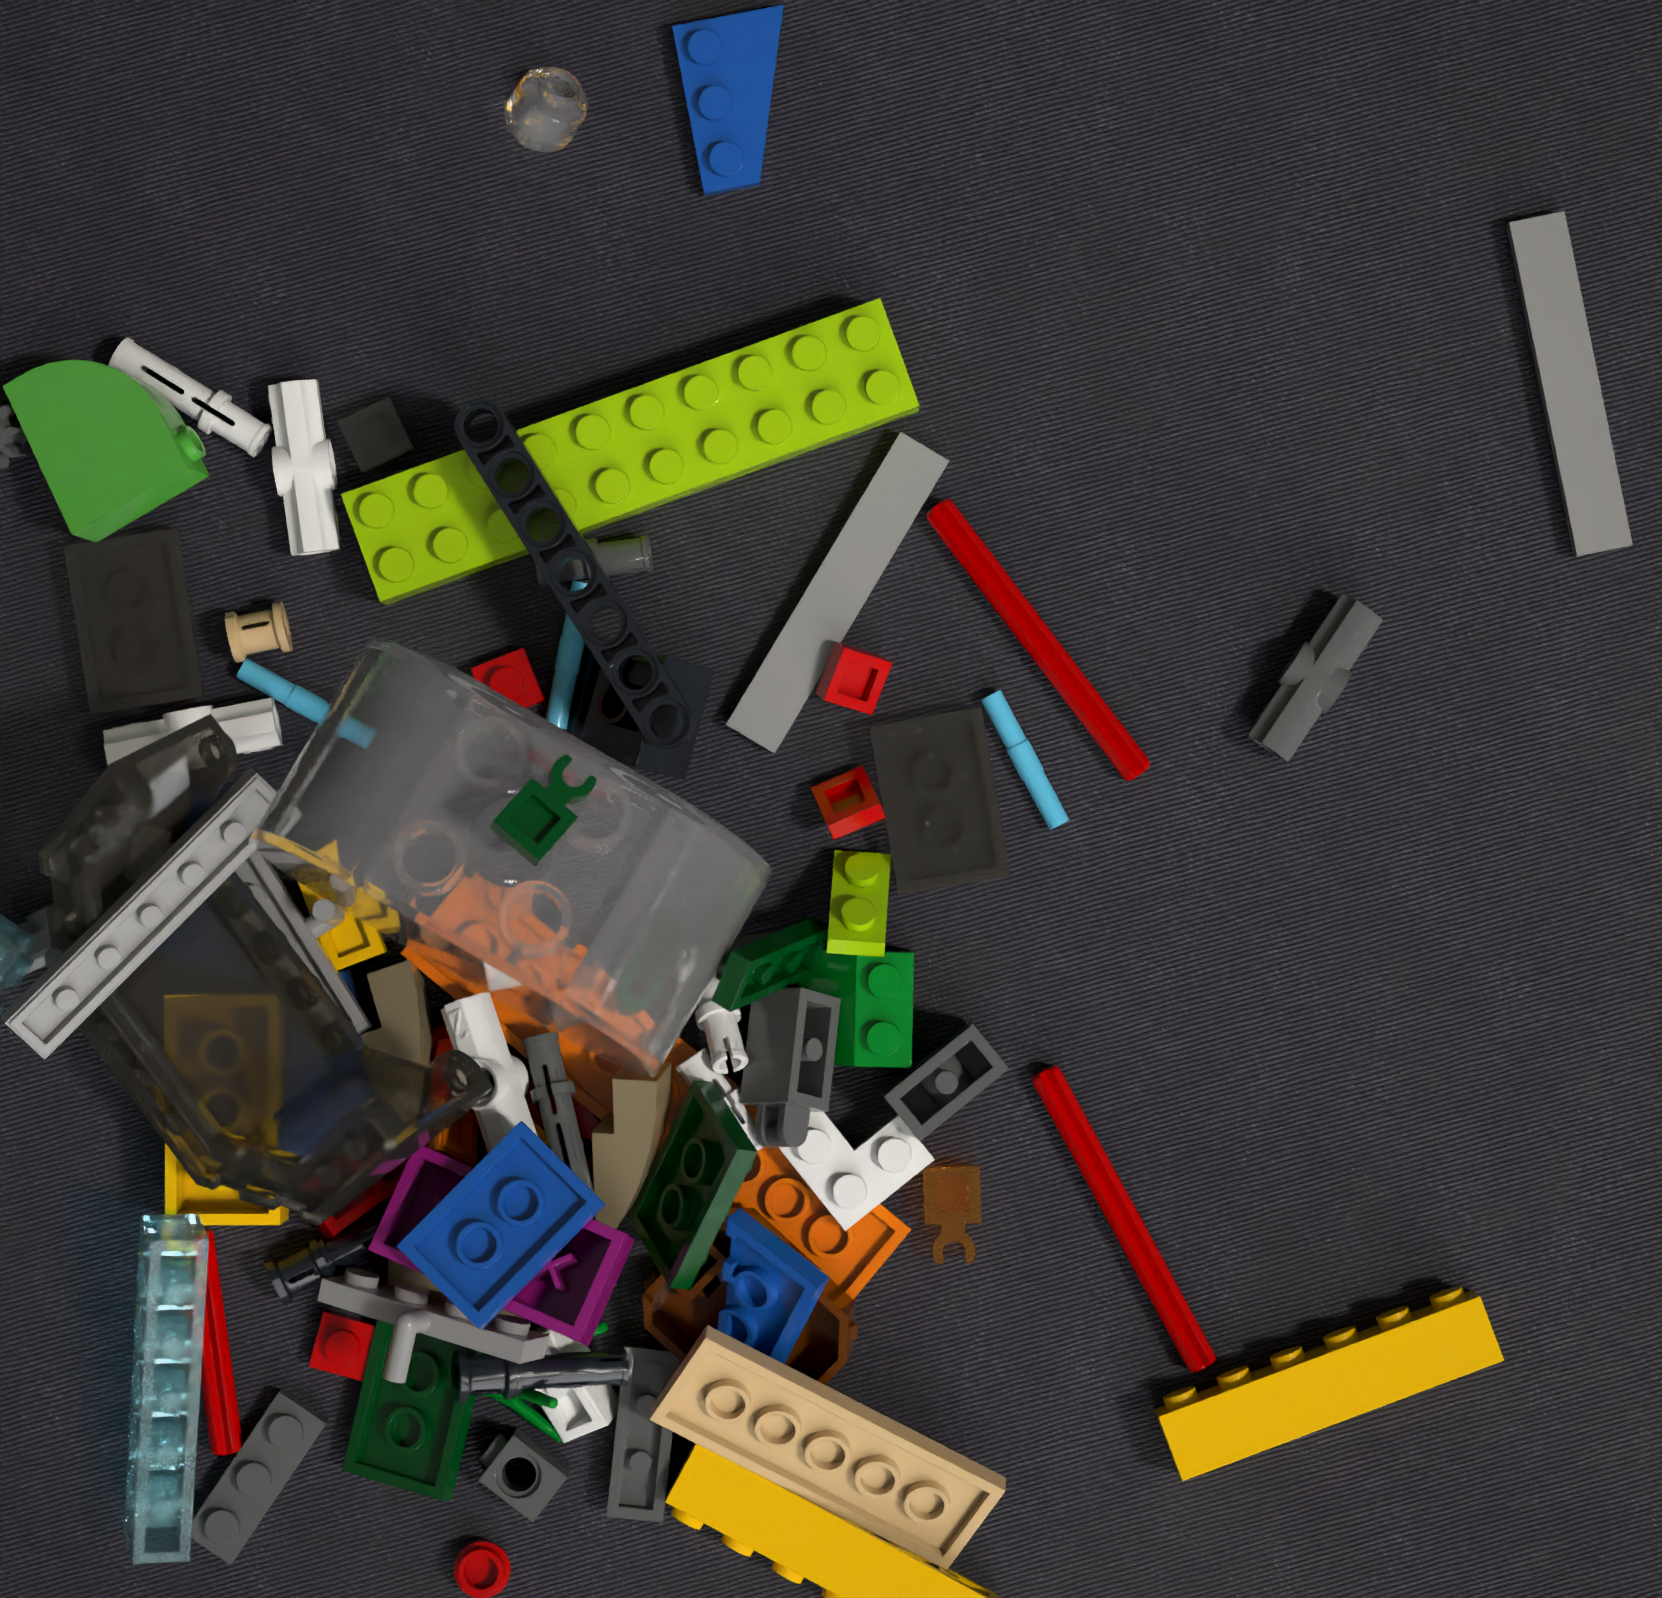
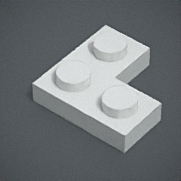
M810 1112L808 1134L805 1142L799 1147H779L845 1231L935 1160L898 1114L853 1149L825 1112Z

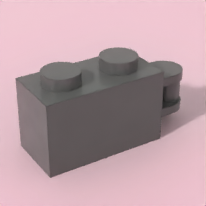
M797 987L784 988L751 1003L745 1051L749 1061L743 1069L740 1103L757 1107L755 1135L761 1146L765 1148L801 1146L807 1138L810 1112L829 1111L841 998Z

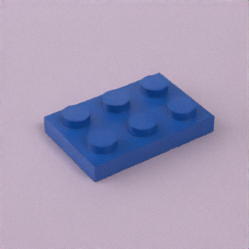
M520 1121L397 1247L478 1329L483 1330L606 1204L523 1121Z

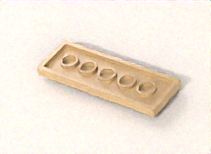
M709 1325L703 1330L651 1407L649 1420L946 1570L1006 1491V1477Z

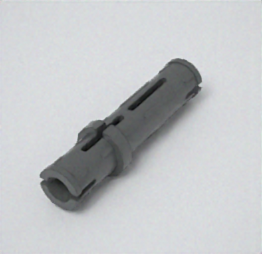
M549 1032L522 1040V1043L526 1049L535 1088L530 1091L532 1104L539 1105L548 1147L569 1168L571 1166V1170L593 1191L584 1145L571 1097L576 1094L574 1081L567 1080L558 1042V1033Z

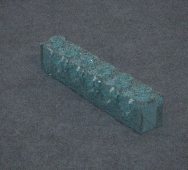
M199 1214L141 1215L123 1524V1536L132 1564L190 1562L209 1238Z

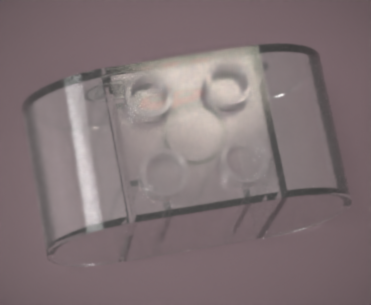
M380 637L368 639L248 839L250 845L273 865L322 898L340 904L352 916L482 991L490 992V995L553 1032H557L569 1041L616 1065L648 1077H655L714 977L723 957L729 951L773 874L769 864L752 847L689 802L460 670L414 648ZM568 754L573 759L562 773L564 782L571 787H579L592 775L597 779L596 784L584 801L578 804L566 805L578 818L535 867L490 829L489 826L531 777L546 789L547 775L557 759Z

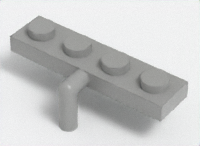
M259 846L216 891L320 1057L325 1058L372 1027L317 939L342 923L346 912L341 904L328 899H320L314 903L312 915L305 919Z
M347 1268L345 1275L323 1278L321 1281L317 1301L394 1325L383 1379L395 1383L406 1382L416 1333H422L518 1364L543 1359L545 1356L549 1336L529 1330L531 1322L526 1319L501 1314L497 1315L496 1319H492L483 1330H480L449 1299L446 1300L445 1304L428 1299L429 1290L415 1285L400 1283L396 1284L395 1288L379 1284L380 1276L378 1274L362 1269Z

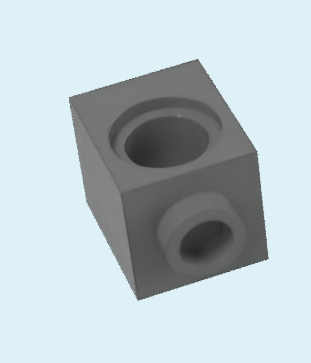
M517 1427L509 1439L499 1433L480 1457L479 1461L486 1468L478 1481L531 1522H534L568 1478L571 1468ZM513 1458H525L534 1465L536 1478L528 1484H516L508 1478L505 1464Z

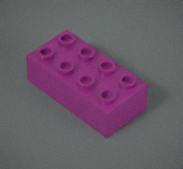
M416 1143L368 1250L424 1275L397 1245L462 1181L473 1167ZM591 1219L503 1310L585 1346H589L635 1240L624 1232Z

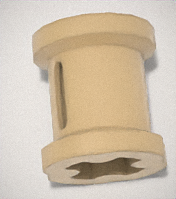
M282 601L274 602L269 610L240 616L234 611L225 613L227 637L236 663L245 661L246 655L277 648H280L283 653L293 650L290 626Z

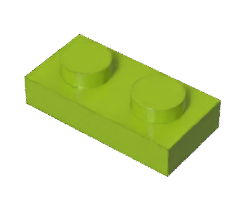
M834 850L827 953L884 957L891 854Z

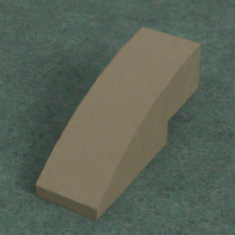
M411 960L366 974L382 1028L360 1035L391 1142L404 1153L413 1150L419 1139L428 1104L433 1060V1035L429 1000L422 971Z
M626 1061L612 1078L613 1114H606L592 1132L594 1193L606 1204L595 1215V1220L614 1229H617L635 1203L657 1157L665 1131L670 1102L671 1063Z

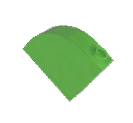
M63 360L36 367L3 385L5 393L72 535L97 543L210 476L202 461V457L206 456V450L197 433L190 426L185 425L174 406L159 391L136 377L102 363L87 360Z

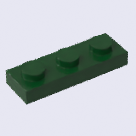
M813 916L794 925L786 926L782 930L765 937H760L744 946L731 949L718 965L716 979L719 980V983L711 1001L732 1012L811 977L827 941L829 925Z

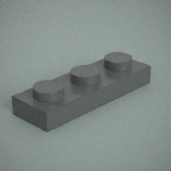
M625 1344L626 1360L629 1362V1380L627 1385L620 1386L606 1517L663 1523L673 1431L649 1419L652 1405L680 1366L681 1361L667 1348Z
M281 1389L184 1534L231 1565L329 1420Z

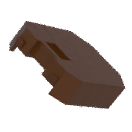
M731 1208L728 1217L739 1208ZM741 1208L820 1269L755 1208ZM727 1218L723 1221L709 1249L708 1255L713 1256L716 1262L697 1281L694 1280L690 1290L670 1288L661 1272L658 1274L656 1271L644 1282L646 1290L642 1295L644 1328L681 1362L707 1325L717 1330L719 1311L725 1307L727 1292L725 1286H727V1281L720 1283L710 1294L704 1287L723 1269V1261L730 1256L731 1237L726 1235ZM829 1278L785 1363V1365L824 1385L847 1363L858 1333V1323L855 1322L856 1301L831 1278Z

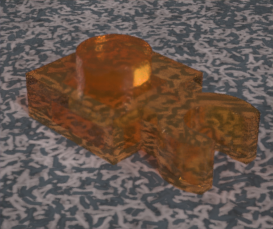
M979 1164L926 1166L922 1170L924 1224H941V1232L936 1236L932 1245L934 1261L936 1265L943 1264L944 1246L951 1241H957L965 1248V1262L973 1263L976 1249L973 1239L965 1232V1224L982 1223Z

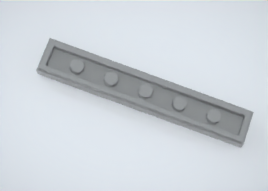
M1565 211L1509 222L1506 224L1573 556L1578 557L1631 546L1633 543Z
M899 433L726 723L727 726L774 754L776 753L822 676L835 641L839 643L843 641L948 465L949 460L904 433Z
M251 767L0 1016L3 1022L42 1058L46 1059L295 810Z

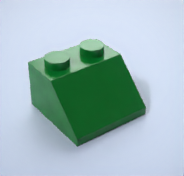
M823 949L813 975L800 981L799 987L841 998L834 1065L912 1068L914 952L907 950H885L884 957L832 954L827 953V949Z

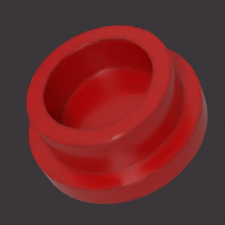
M478 1540L466 1545L459 1552L454 1563V1577L458 1586L466 1594L475 1598H489L498 1594L508 1583L511 1574V1563L505 1550L498 1544L487 1540Z

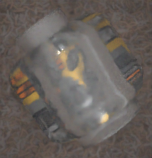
M539 67L529 70L521 78L506 103L504 118L509 131L520 144L535 151L552 153L562 150L572 140L586 117L588 101L580 82L570 72L557 67Z

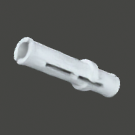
M126 337L113 353L109 362L110 367L151 385L175 408L198 421L197 427L204 433L210 434L214 431L247 451L252 457L258 455L269 439L273 427L269 424H264L231 402V395L223 390L215 393L180 371L177 367L170 365L150 351L140 347L129 337ZM147 370H153L182 388L184 394L178 393L149 375ZM201 400L235 422V425L231 426L197 404V401Z

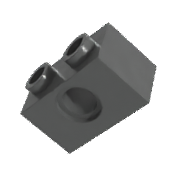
M970 1021L883 1092V1096L918 1140L921 1141L1004 1074L1009 1067Z

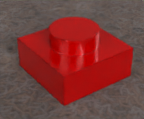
M835 641L815 694L824 701L872 715L892 662L884 656Z
M525 648L471 668L480 691L499 700L516 712L546 701ZM488 712L492 722L500 719Z
M863 765L811 787V791L833 840L886 818Z
M326 1309L323 1312L308 1367L363 1382L376 1323Z

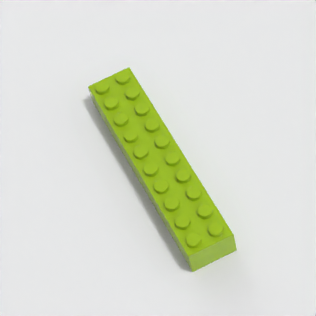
M881 298L517 431L578 529L584 534L917 413L920 405ZM465 450L341 494L379 601L385 605L529 554ZM521 462L507 464L500 474L501 487L507 492L521 490L526 486L529 479L528 468ZM552 511L538 513L533 517L530 524L532 537L537 541L544 542L554 538L560 528L558 515Z

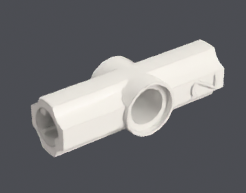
M294 380L269 385L268 398L276 446L272 447L273 472L278 495L283 497L291 555H312L341 550L339 522L333 490L337 489L336 465L331 441L326 439L318 380Z
M274 698L213 709V705L184 709L163 714V719L144 723L138 722L103 731L105 755L112 778L173 767V771L223 762V757L274 749L273 747L283 745L282 731Z
M490 992L478 993L445 1005V1008L441 1009V1013L460 1067L455 1078L456 1093L464 1105L474 1109L488 1153L520 1121H523L537 1135L525 1099L529 1086L528 1071L522 1061L510 1055ZM491 1074L494 1078V1090L491 1088L490 1084Z

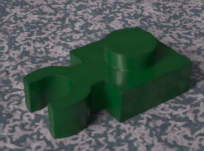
M568 754L557 759L547 775L546 789L531 777L489 826L490 829L535 867L577 820L578 816L568 809L566 805L578 804L584 801L596 784L597 779L592 775L579 787H571L564 782L562 773L573 759Z

